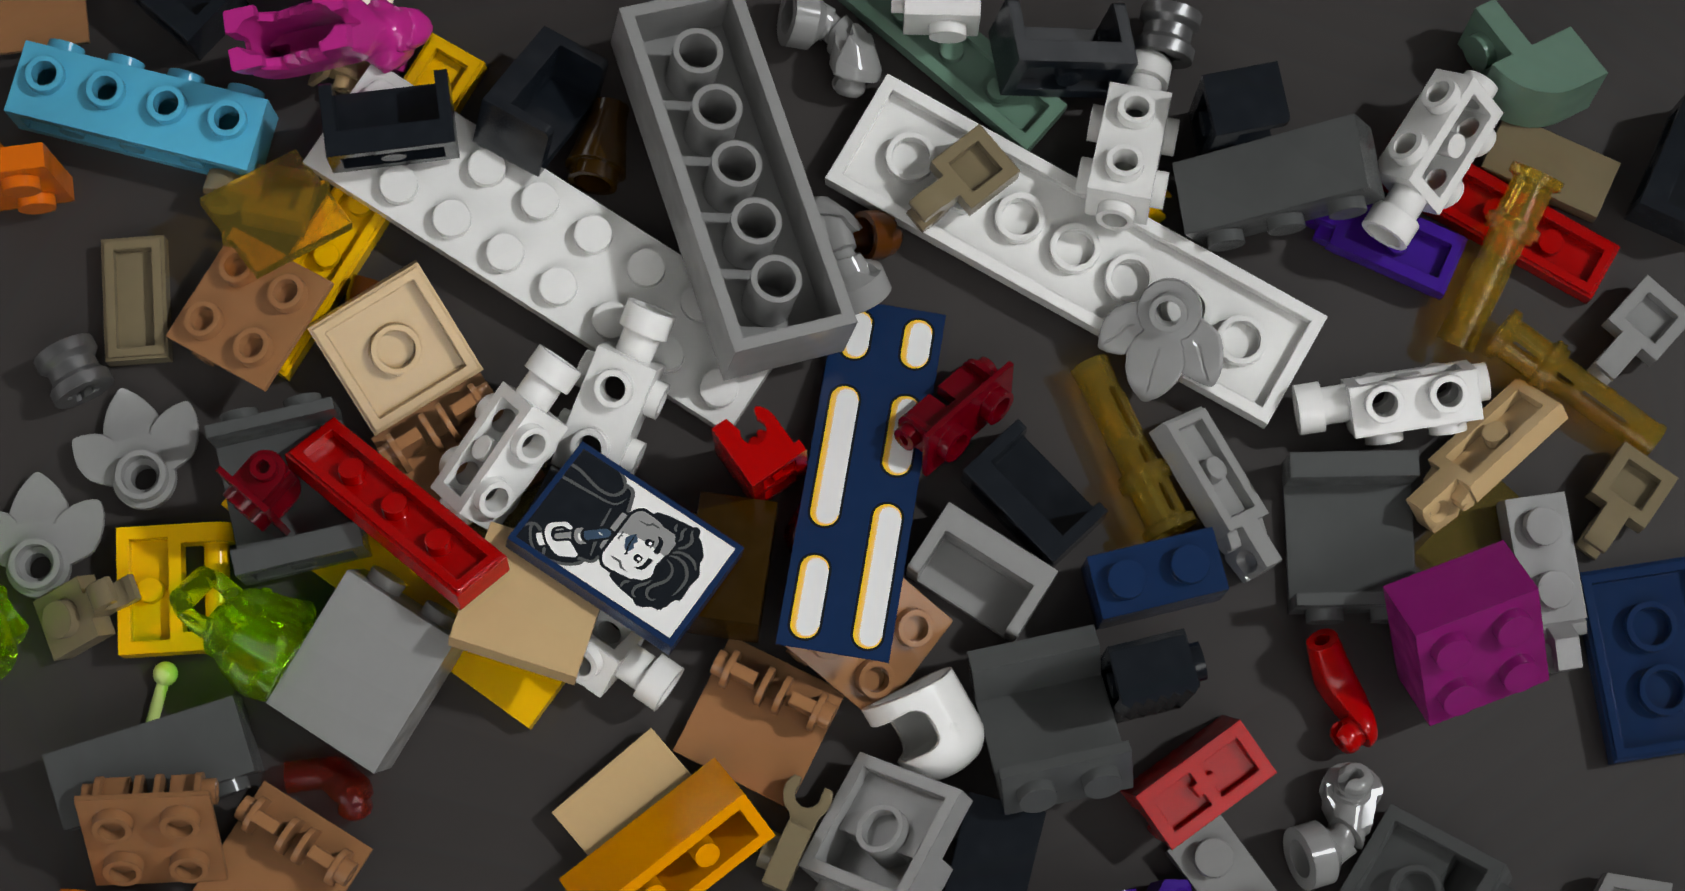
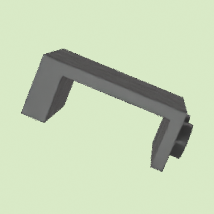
M309 392L286 398L283 401L284 407L259 413L256 407H243L227 411L220 415L221 422L205 425L204 429L206 438L216 448L219 466L233 476L252 454L260 450L276 452L287 465L285 454L330 419L335 417L344 425L341 410L332 396L322 398L321 393ZM300 477L298 478L302 486L301 495L297 502L281 518V521L291 531L287 536L272 523L262 532L227 500L237 548L230 550L234 574L246 586L371 557L372 553L368 534ZM222 478L224 490L226 491L230 485Z
M1419 450L1290 452L1281 463L1288 615L1305 614L1306 624L1331 625L1345 622V613H1370L1371 623L1389 624L1383 586L1416 574L1413 516L1406 499L1411 495V484L1420 476Z
M1094 624L967 651L971 690L977 712L984 726V739L1005 815L1023 811L1038 813L1051 808L1055 804L1087 797L1093 799L1107 798L1120 790L1134 787L1132 750L1129 740L1121 741L1102 677L1100 644Z

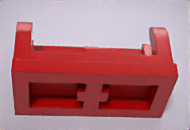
M755 406L754 414L756 419L764 425L766 431L757 430V437H751L748 443L742 439L740 430L727 419L714 426L711 430L716 455L747 498L769 501L806 475L807 449L800 439L796 442L791 440L773 413L764 407Z
M1221 715L1133 780V788L1120 790L1129 805L1134 809H1138L1147 820L1149 832L1157 840L1166 843L1168 848L1173 850L1277 772L1242 721L1237 718Z

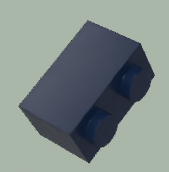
M1213 526L1088 556L1081 567L1096 630L1219 601L1229 590Z

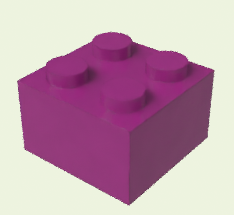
M1504 540L1383 586L1397 676L1429 726L1455 716L1464 715L1473 709L1512 694L1526 691L1549 680L1539 589Z

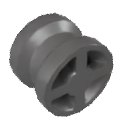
M1148 0L1144 2L1139 17L1144 27L1142 34L1135 37V49H1151L1164 54L1170 59L1172 69H1186L1192 66L1195 50L1190 43L1192 35L1197 33L1201 26L1202 14L1200 11L1187 4L1172 0Z
M89 333L76 334L61 339L43 349L34 358L33 363L38 373L49 378L53 386L50 397L58 409H67L86 403L107 391L114 383V378L109 368L98 363L95 357L98 346L93 336Z

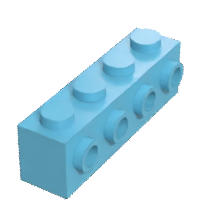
M55 38L49 39L47 45L25 41L4 108V112L22 130L208 175L209 169L218 168L249 178L254 177L258 164L265 165L279 119L269 100L264 99L265 94L252 86L241 83H229L227 89L204 84L205 79L188 70L169 68L166 75L146 70L144 63L130 56L110 53L107 60L85 55V50L82 47L69 41Z

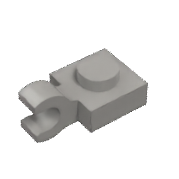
M1647 274L1601 325L1615 339L1584 373L1604 389L1635 356L1650 367L1684 331L1685 306Z

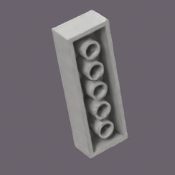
M654 0L619 8L610 43L723 381L844 351L858 321L746 1Z

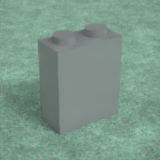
M373 565L370 571L365 568L346 571L266 704L373 774L392 768L464 651L448 645L449 635L456 618L453 612L431 600H427L424 606L402 593L407 586L403 580L376 565Z

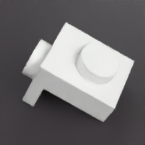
M891 0V13H903V35H929V39L937 43H959L966 40V36H978L981 0Z

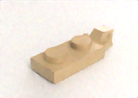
M1520 378L1513 380L1483 408L1484 419L1469 421L1466 431L1455 434L1428 459L1431 469L1423 478L1424 483L1406 499L1417 522L1435 534L1458 517L1460 509L1466 511L1474 506L1475 501L1478 503L1568 419L1565 409L1560 402Z

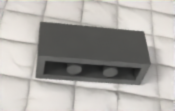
M1354 113L1172 163L1185 235L1214 252L1239 248L1246 243L1245 237L1266 231L1272 236L1297 233L1306 228L1305 221L1327 215L1332 220L1355 218L1367 212V205L1385 200L1371 127Z
M234 695L42 755L64 831L81 829L74 804V796H81L82 784L94 783L96 776H104L105 778L131 777L134 784L135 776L144 774L147 783V793H151L156 774L165 775L167 792H169L171 775L204 772L206 778L218 779L219 798L250 789L251 785L248 777L265 772L243 697Z

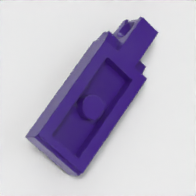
M1373 204L1367 205V212L1355 218L1332 220L1327 215L1305 221L1307 227L1315 230L1312 240L1321 246H1325V250L1438 300L1445 295L1468 241L1462 235L1418 217L1416 221L1419 224V229L1407 248L1403 251L1392 249L1375 240L1362 227V222Z

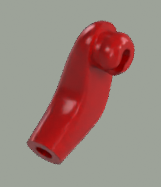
M1329 628L1317 630L1306 641L1312 678L1317 691L1340 720L1330 728L1332 741L1342 752L1354 754L1360 749L1361 745L1370 748L1377 741L1378 727L1376 718L1366 693L1347 657L1338 633Z

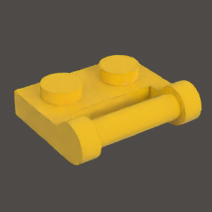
M199 522L116 528L117 580L128 574H133L142 597L136 603L117 611L118 655L120 657L141 658L190 654H231L239 651L238 631L231 628L229 546L236 544L231 522ZM186 547H204L206 631L188 632Z

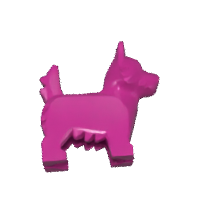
M312 0L274 12H258L257 7L254 5L225 10L223 12L225 34L235 40L244 41L246 49L235 47L228 50L232 71L273 80L299 77L362 61L374 65L383 73L391 71L404 73L408 68L407 62L413 56L415 49L425 44L433 31L431 20L422 11L416 8L397 7L387 0H371L368 5L362 0Z

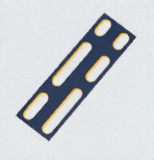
M878 304L867 311L855 315L858 323L844 351L827 355L775 644L889 663L923 459V452L916 447L909 451L900 446L895 439L894 431L899 427L898 419L912 409L928 394L933 396L946 315Z

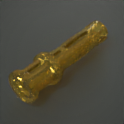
M1512 161L1508 169L1512 177L1496 210H1488L1484 218L1487 220L1484 226L1489 228L1454 299L1455 301L1448 316L1436 334V337L1472 354L1525 245L1531 247L1533 242H1537L1541 234L1537 226L1552 195L1560 194L1565 185L1537 169L1516 161Z
M1515 308L1490 338L1481 354L1488 359L1496 356L1527 378L1526 383L1528 386L1535 387L1541 392L1546 388L1619 442L1624 443L1626 441L1648 456L1665 434L1667 427L1655 421L1644 411L1621 396L1616 390L1607 386L1569 358L1571 351L1567 349V344L1561 340L1553 343L1525 323L1523 321L1524 313ZM1513 342H1517L1536 357H1532ZM1558 372L1572 382L1568 383L1557 375ZM1586 391L1626 421H1620L1581 392Z
M1100 354L1075 366L1070 373L1082 392L1122 475L1118 480L1120 483L1118 489L1123 497H1130L1146 529L1142 534L1144 542L1175 536L1188 529L1198 520L1193 511L1185 510L1170 480L1173 473L1167 462L1165 463L1163 458L1157 459L1124 390H1122L1107 354Z

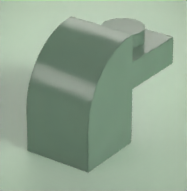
M1496 0L1486 2L1474 9L1458 42L1469 65L1491 79L1498 87L1493 100L1503 111L1500 120L1515 126L1528 128L1546 127L1559 123L1589 108L1608 74L1607 70L1571 26L1532 45Z

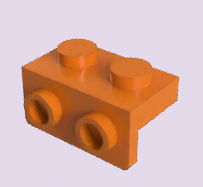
M0 142V211L18 209V212L23 214H45L56 210L57 203L75 201L73 177L43 142L4 147Z

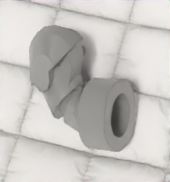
M781 0L777 21L779 44L785 47L808 50L816 41L824 40L828 44L827 52L830 54L829 65L834 73L833 75H835L832 80V87L837 94L858 98L865 92V83H877L880 81L882 69L871 33H867L861 25L853 23L847 14L840 18L836 14V9L826 4L823 0Z
M814 196L855 315L875 307L889 295L892 286L879 261L865 259L860 252L855 253L854 251L857 246L853 233L863 227L847 209L829 197Z
M1346 762L1336 764L1328 769L1322 779L1319 793L1322 799L1321 809L1328 821L1327 828L1320 822L1312 820L1287 828L1284 833L1283 849L1288 868L1297 884L1306 891L1335 883L1338 879L1341 865L1357 852L1356 849L1363 848L1365 836L1371 831L1375 807L1381 800L1383 786L1380 778L1362 763Z

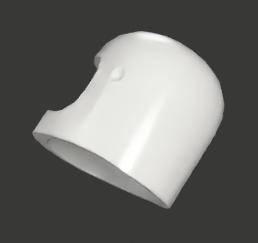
M945 667L932 672L861 710L871 727H879L888 723L892 724L903 746V753L897 762L900 767L934 780L950 777L964 769L978 756L983 746L985 737L983 723L952 667Z

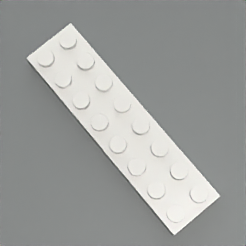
M370 64L351 93L414 85L392 71L383 73ZM455 111L460 158L333 173L326 158L324 135L322 133L304 159L303 164L305 168L594 352L598 345L607 341L617 345L624 328L619 321L628 298L651 303L676 316V320L667 342H659L652 360L666 366L661 381L670 384L667 399L712 428L725 419L735 426L772 370L769 369L723 381L682 255L550 171L544 169L539 177L473 142L476 124Z
M887 73L826 175L825 185L870 210L878 209L890 214L895 218L898 226L1098 337L1102 323L1110 311L1118 305L1139 301L1144 290L1153 282L1163 278H1177L1187 282L1197 291L1201 299V318L1211 324L1221 336L1223 366L1220 377L1212 387L1200 384L1182 373L1178 382L1265 429L1328 316L1149 217L1147 225L1133 223L1130 229L1123 231L1110 230L1101 226L1096 221V216L1084 214L1086 196L1075 194L1076 177L984 126L982 127L1020 170L1018 179L971 216L957 202L937 223L922 233L906 214L911 209L909 201L938 180L929 170L931 161L975 128L978 123ZM1165 301L1158 305V313L1163 320L1172 322L1181 317L1180 308L1174 302Z

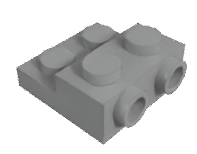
M859 752L798 866L818 883L814 891H942L953 871L942 858L973 800L961 789Z

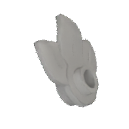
M1177 278L1157 280L1144 290L1139 301L1116 306L1106 316L1100 329L1098 348L1107 353L1126 355L1125 370L1127 381L1136 396L1143 402H1149L1164 395L1177 383L1181 373L1200 384L1212 387L1220 377L1223 366V344L1220 334L1211 324L1201 318L1202 302L1197 291L1187 282ZM1165 301L1174 302L1180 308L1181 317L1172 322L1163 320L1158 313V305Z
M120 388L115 393L106 411L103 434L81 435L72 440V450L77 467L91 482L113 487L117 497L127 506L137 510L158 508L171 498L176 489L177 469L184 465L196 452L199 442L197 414L190 402L183 401L171 406L159 416L158 412L143 398L127 389ZM146 469L155 470L156 481L154 485L146 490L137 489V475Z
M40 472L33 473L19 489L9 514L0 511V565L6 568L8 580L14 589L24 596L38 599L69 581L72 565L91 556L101 541L105 527V512L102 502L98 499H90L69 507L68 501L54 482ZM48 557L51 563L48 574L42 578H33L31 575L32 563L37 558Z

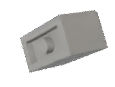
M948 502L913 556L906 571L908 578L1009 642L1017 640L1058 574V570Z

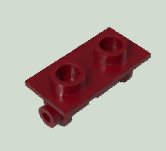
M982 356L978 360L970 358L938 385L937 394L950 403L948 406L931 394H928L898 419L899 427L894 431L895 439L906 450L910 451L916 447L923 452V475L927 477L945 460L947 462L956 460L964 452L970 439L988 423L990 425L998 423L1007 414L1014 399L1012 393L1014 363L1008 361L997 370L995 364L987 357Z
M271 450L257 451L248 458L233 476L221 466L215 470L230 485L222 495L258 529L264 532L272 523L286 536L291 532L281 521V518L299 499L302 486L299 478L290 470L279 454Z

